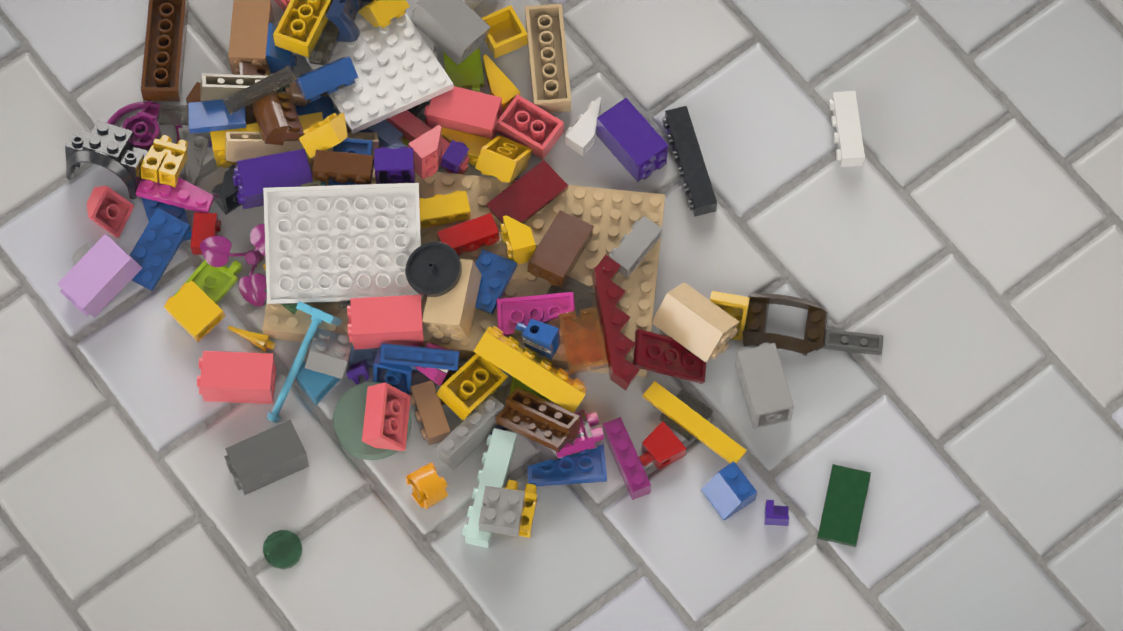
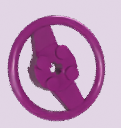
M151 101L135 102L126 105L116 111L107 122L108 124L115 125L125 114L142 109L137 115L126 118L122 128L133 131L134 147L147 151L150 150L155 139L161 138L158 125L160 113L165 114L173 122L177 133L176 144L180 140L178 128H183L181 121L172 110L162 104Z

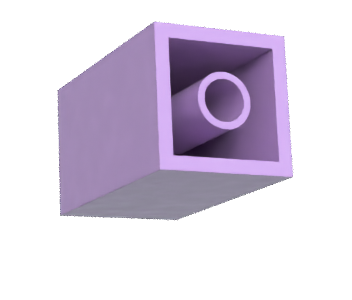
M104 234L59 281L58 285L62 288L60 292L78 310L82 311L86 316L90 314L95 318L134 278L142 267L109 236Z

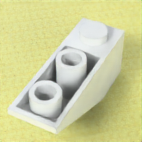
M601 97L590 102L584 115L580 114L576 124L573 127H569L564 135L565 145L581 156H584L594 144L596 121L601 109Z

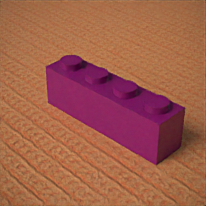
M621 417L603 423L602 431L632 500L650 494V481Z

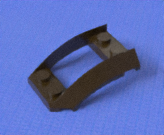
M751 293L748 296L750 299L745 331H742L744 347H748V345L759 346L763 343H775L777 349L801 353L803 356H807L808 353L814 350L818 351L824 347L828 311L812 301L793 296L766 293ZM769 304L786 305L808 310L804 340L781 334L765 333Z

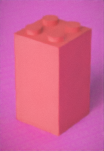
M454 86V89L432 98L430 105H426L424 115H426L425 124L431 129L440 125L444 128L489 138L492 141L497 134L496 122L502 115V98Z
M421 295L350 298L351 305L347 306L349 320L348 335L349 342L353 343L354 349L379 348L382 343L424 346Z
M203 351V357L199 358L201 376H197V387H199V394L202 395L204 401L274 404L277 368L273 354Z

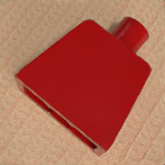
M663 421L642 442L641 449L644 453L639 456L643 467L652 462L657 469H660L686 456V447Z

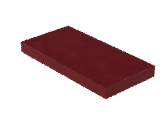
M543 160L490 200L486 207L502 224L503 216L506 215L523 224L566 191L569 185Z
M641 329L635 331L633 364L636 367L700 384L705 382L706 362L669 336Z

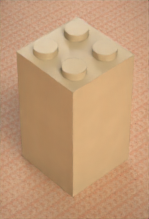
M460 259L462 263L461 277L451 291L442 296L427 297L422 322L433 337L438 339L451 337V339L457 341L469 339L482 276L473 260Z
M683 282L666 294L651 323L707 363L712 358L716 359L720 353L723 354L727 350L729 339H732L738 331L736 327L739 321Z

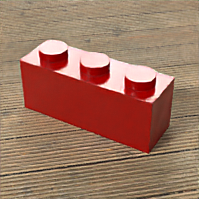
M489 213L437 231L438 242L449 245L460 256L467 251H476L481 246L495 244L499 240V231L492 214Z

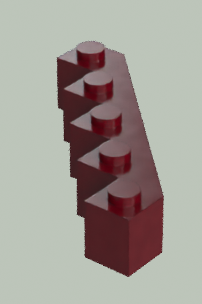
M605 254L595 267L591 277L595 289V299L600 317L599 321L604 340L606 360L609 367V377L612 382L626 391L637 377L640 369L626 359L632 351L635 342L621 333L631 318L617 308L626 291L612 282L618 274L621 265Z

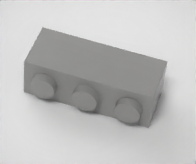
M645 216L633 224L632 231L629 234H625L620 241L619 247L613 248L609 254L610 258L621 265L619 272L627 278L662 237V228Z

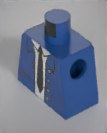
M531 319L528 325L520 322L516 325L514 333L523 336L525 347L552 360L560 345L559 328Z

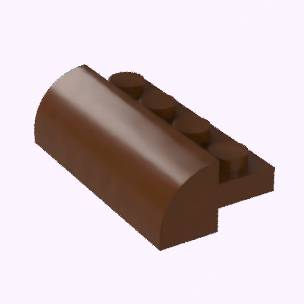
M267 86L261 88L253 95L251 106L265 144L283 145L285 139L299 140L304 135L290 94L284 92L276 93L274 86Z
M518 387L506 399L507 405L495 417L497 424L557 452H560L567 443L572 445L581 425L579 415Z

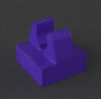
M366 359L347 368L346 375L355 384H360L358 377L360 374L366 380L370 377L369 365Z

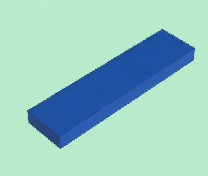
M382 343L380 363L458 371L460 351Z

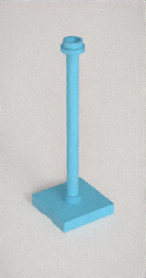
M300 301L296 309L312 315V322L272 412L267 413V419L278 423V420L281 419L279 413L319 323L322 324V321L340 327L342 319Z

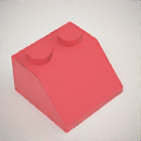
M440 125L408 143V147L413 148L415 172L422 180L433 176L439 168L442 152V130Z

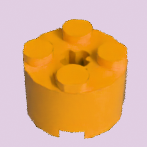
M431 462L408 474L405 478L407 485L411 484L413 493L411 494L421 508L425 507V510L446 499L448 496L445 489L448 487L446 480L438 476L436 467Z

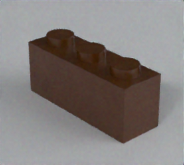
M316 150L313 165L314 179L319 181L332 180L338 183L352 182L358 185L372 183L374 171L373 155Z

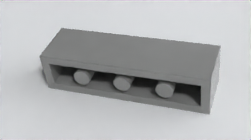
M489 395L436 447L440 459L455 470L488 437L491 431L499 425L496 423L495 417L503 410L504 405Z

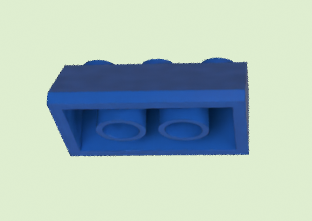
M342 57L293 79L304 99H310L312 102L321 98L320 94L326 91L330 94L337 91V87L344 84L346 87L354 84V79L359 77L351 58Z

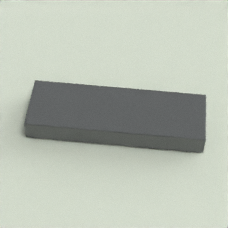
M826 329L824 349L882 355L884 335Z

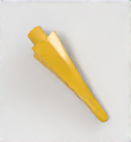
M228 326L227 328L250 341L264 352L267 348L271 350L275 348L276 343L269 340V335L254 333L233 326Z

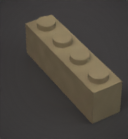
M202 73L200 100L202 102L245 97V104H251L253 95L261 88L274 86L277 93V76Z

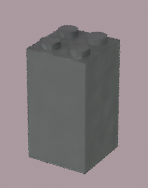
M291 420L225 448L227 453L224 456L230 474L233 475L238 491L242 489L244 495L309 467L307 453Z

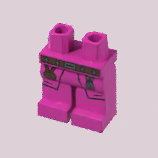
M583 409L579 410V413H574L579 415L581 419L579 433L572 445L567 443L560 452L556 451L558 458L588 448H595L594 442L604 439L601 427L591 429L592 426L599 425L596 412L586 414Z

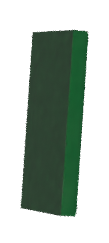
M835 464L832 465L817 539L856 547L871 472Z

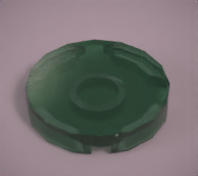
M288 530L273 532L266 538L263 544V554L267 563L272 567L283 570L296 565L303 551L298 536Z

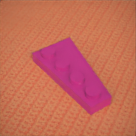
M179 177L176 187L161 184L159 180L158 182L141 179L136 190V196L200 213H209L214 202V195Z
M573 292L497 299L498 328L503 331L502 335L504 336L514 334L518 322L528 325L529 321L534 319L546 323L575 313V297Z

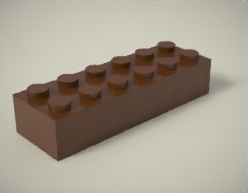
M149 0L141 80L143 101H181L189 10L188 0Z

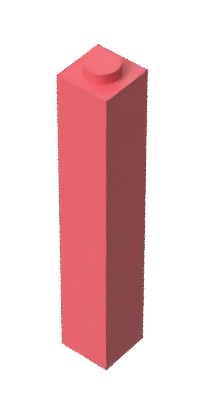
M408 110L386 119L404 134L403 137L409 142L431 130L429 126ZM443 137L439 166H441L442 156L450 145V142ZM469 157L465 160L458 174H465L469 169ZM441 166V167H442L443 169H445L448 173H454V172L448 170L447 168Z

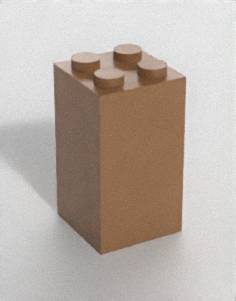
M233 0L228 53L232 74L238 75L239 62L252 63L259 66L267 65L269 67L266 59L268 23L274 22L271 0Z

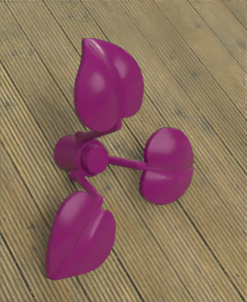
M265 223L259 224L252 229L250 241L256 247L244 253H230L232 243L223 236H212L203 240L200 244V249L207 263L213 267L226 265L229 256L245 257V261L252 265L249 276H244L239 281L240 294L250 304L262 307L267 298L266 277L260 273L253 275V272L257 268V264L262 262L264 256H266Z

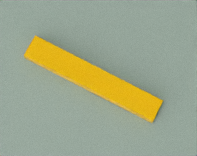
M656 381L643 394L642 397L728 463L735 462L737 464L746 454V449Z

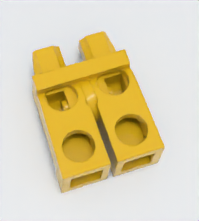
M162 135L160 139H155L140 166L141 178L153 182H158L159 180L161 184L176 187L180 172L188 160V142L179 140L177 144H174L171 138L166 135Z
M508 480L504 489L517 490L518 482ZM526 484L525 491H523L525 492V503L519 536L530 538L537 505L536 485Z

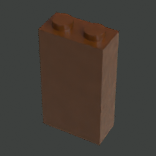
M559 210L530 258L527 272L535 277L547 280L552 285L562 287L592 238L594 226Z

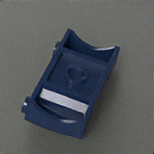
M333 0L326 17L339 29V35L336 38L337 42H354L359 38L360 30L354 22L357 12L362 6V2H372L374 0Z

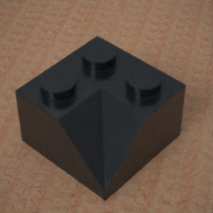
M232 165L224 173L223 183L217 184L211 191L212 195H214V201L225 215L242 205V203H238L237 192L239 191L238 187L234 186L232 179L236 165Z

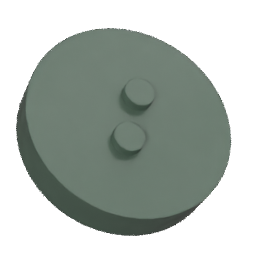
M379 382L362 383L349 389L337 402L333 414L334 430L340 445L351 455L364 460H380L398 452V450L374 448L362 442L367 389L369 386L381 384ZM409 409V419H408V429H407V439H406V442H407V440H408V438H409V435H410V432H411V427H412V418H411V411H410V409Z

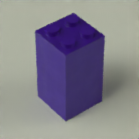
M624 98L597 117V137L637 182L649 178L653 171L659 170L666 165L668 144L627 98Z
M305 149L237 161L236 168H234V175H232L233 184L238 187L239 191L237 192V200L239 204L242 203L243 210L264 206L263 188L302 187L301 184L313 182Z

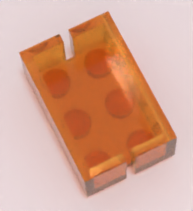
M597 307L579 310L580 317L576 318V311L558 314L569 374L586 372L587 367H590V370L608 367Z

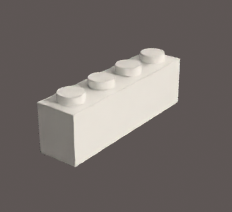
M833 92L832 100H829V109L833 111L834 116L831 117L832 127L836 129V133H834V143L838 144L836 159L837 161L840 160L841 167L863 166L865 154L856 92Z

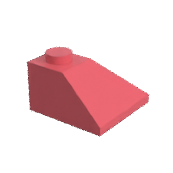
M108 186L94 187L86 203L88 217L116 238L120 237L134 208L133 204Z

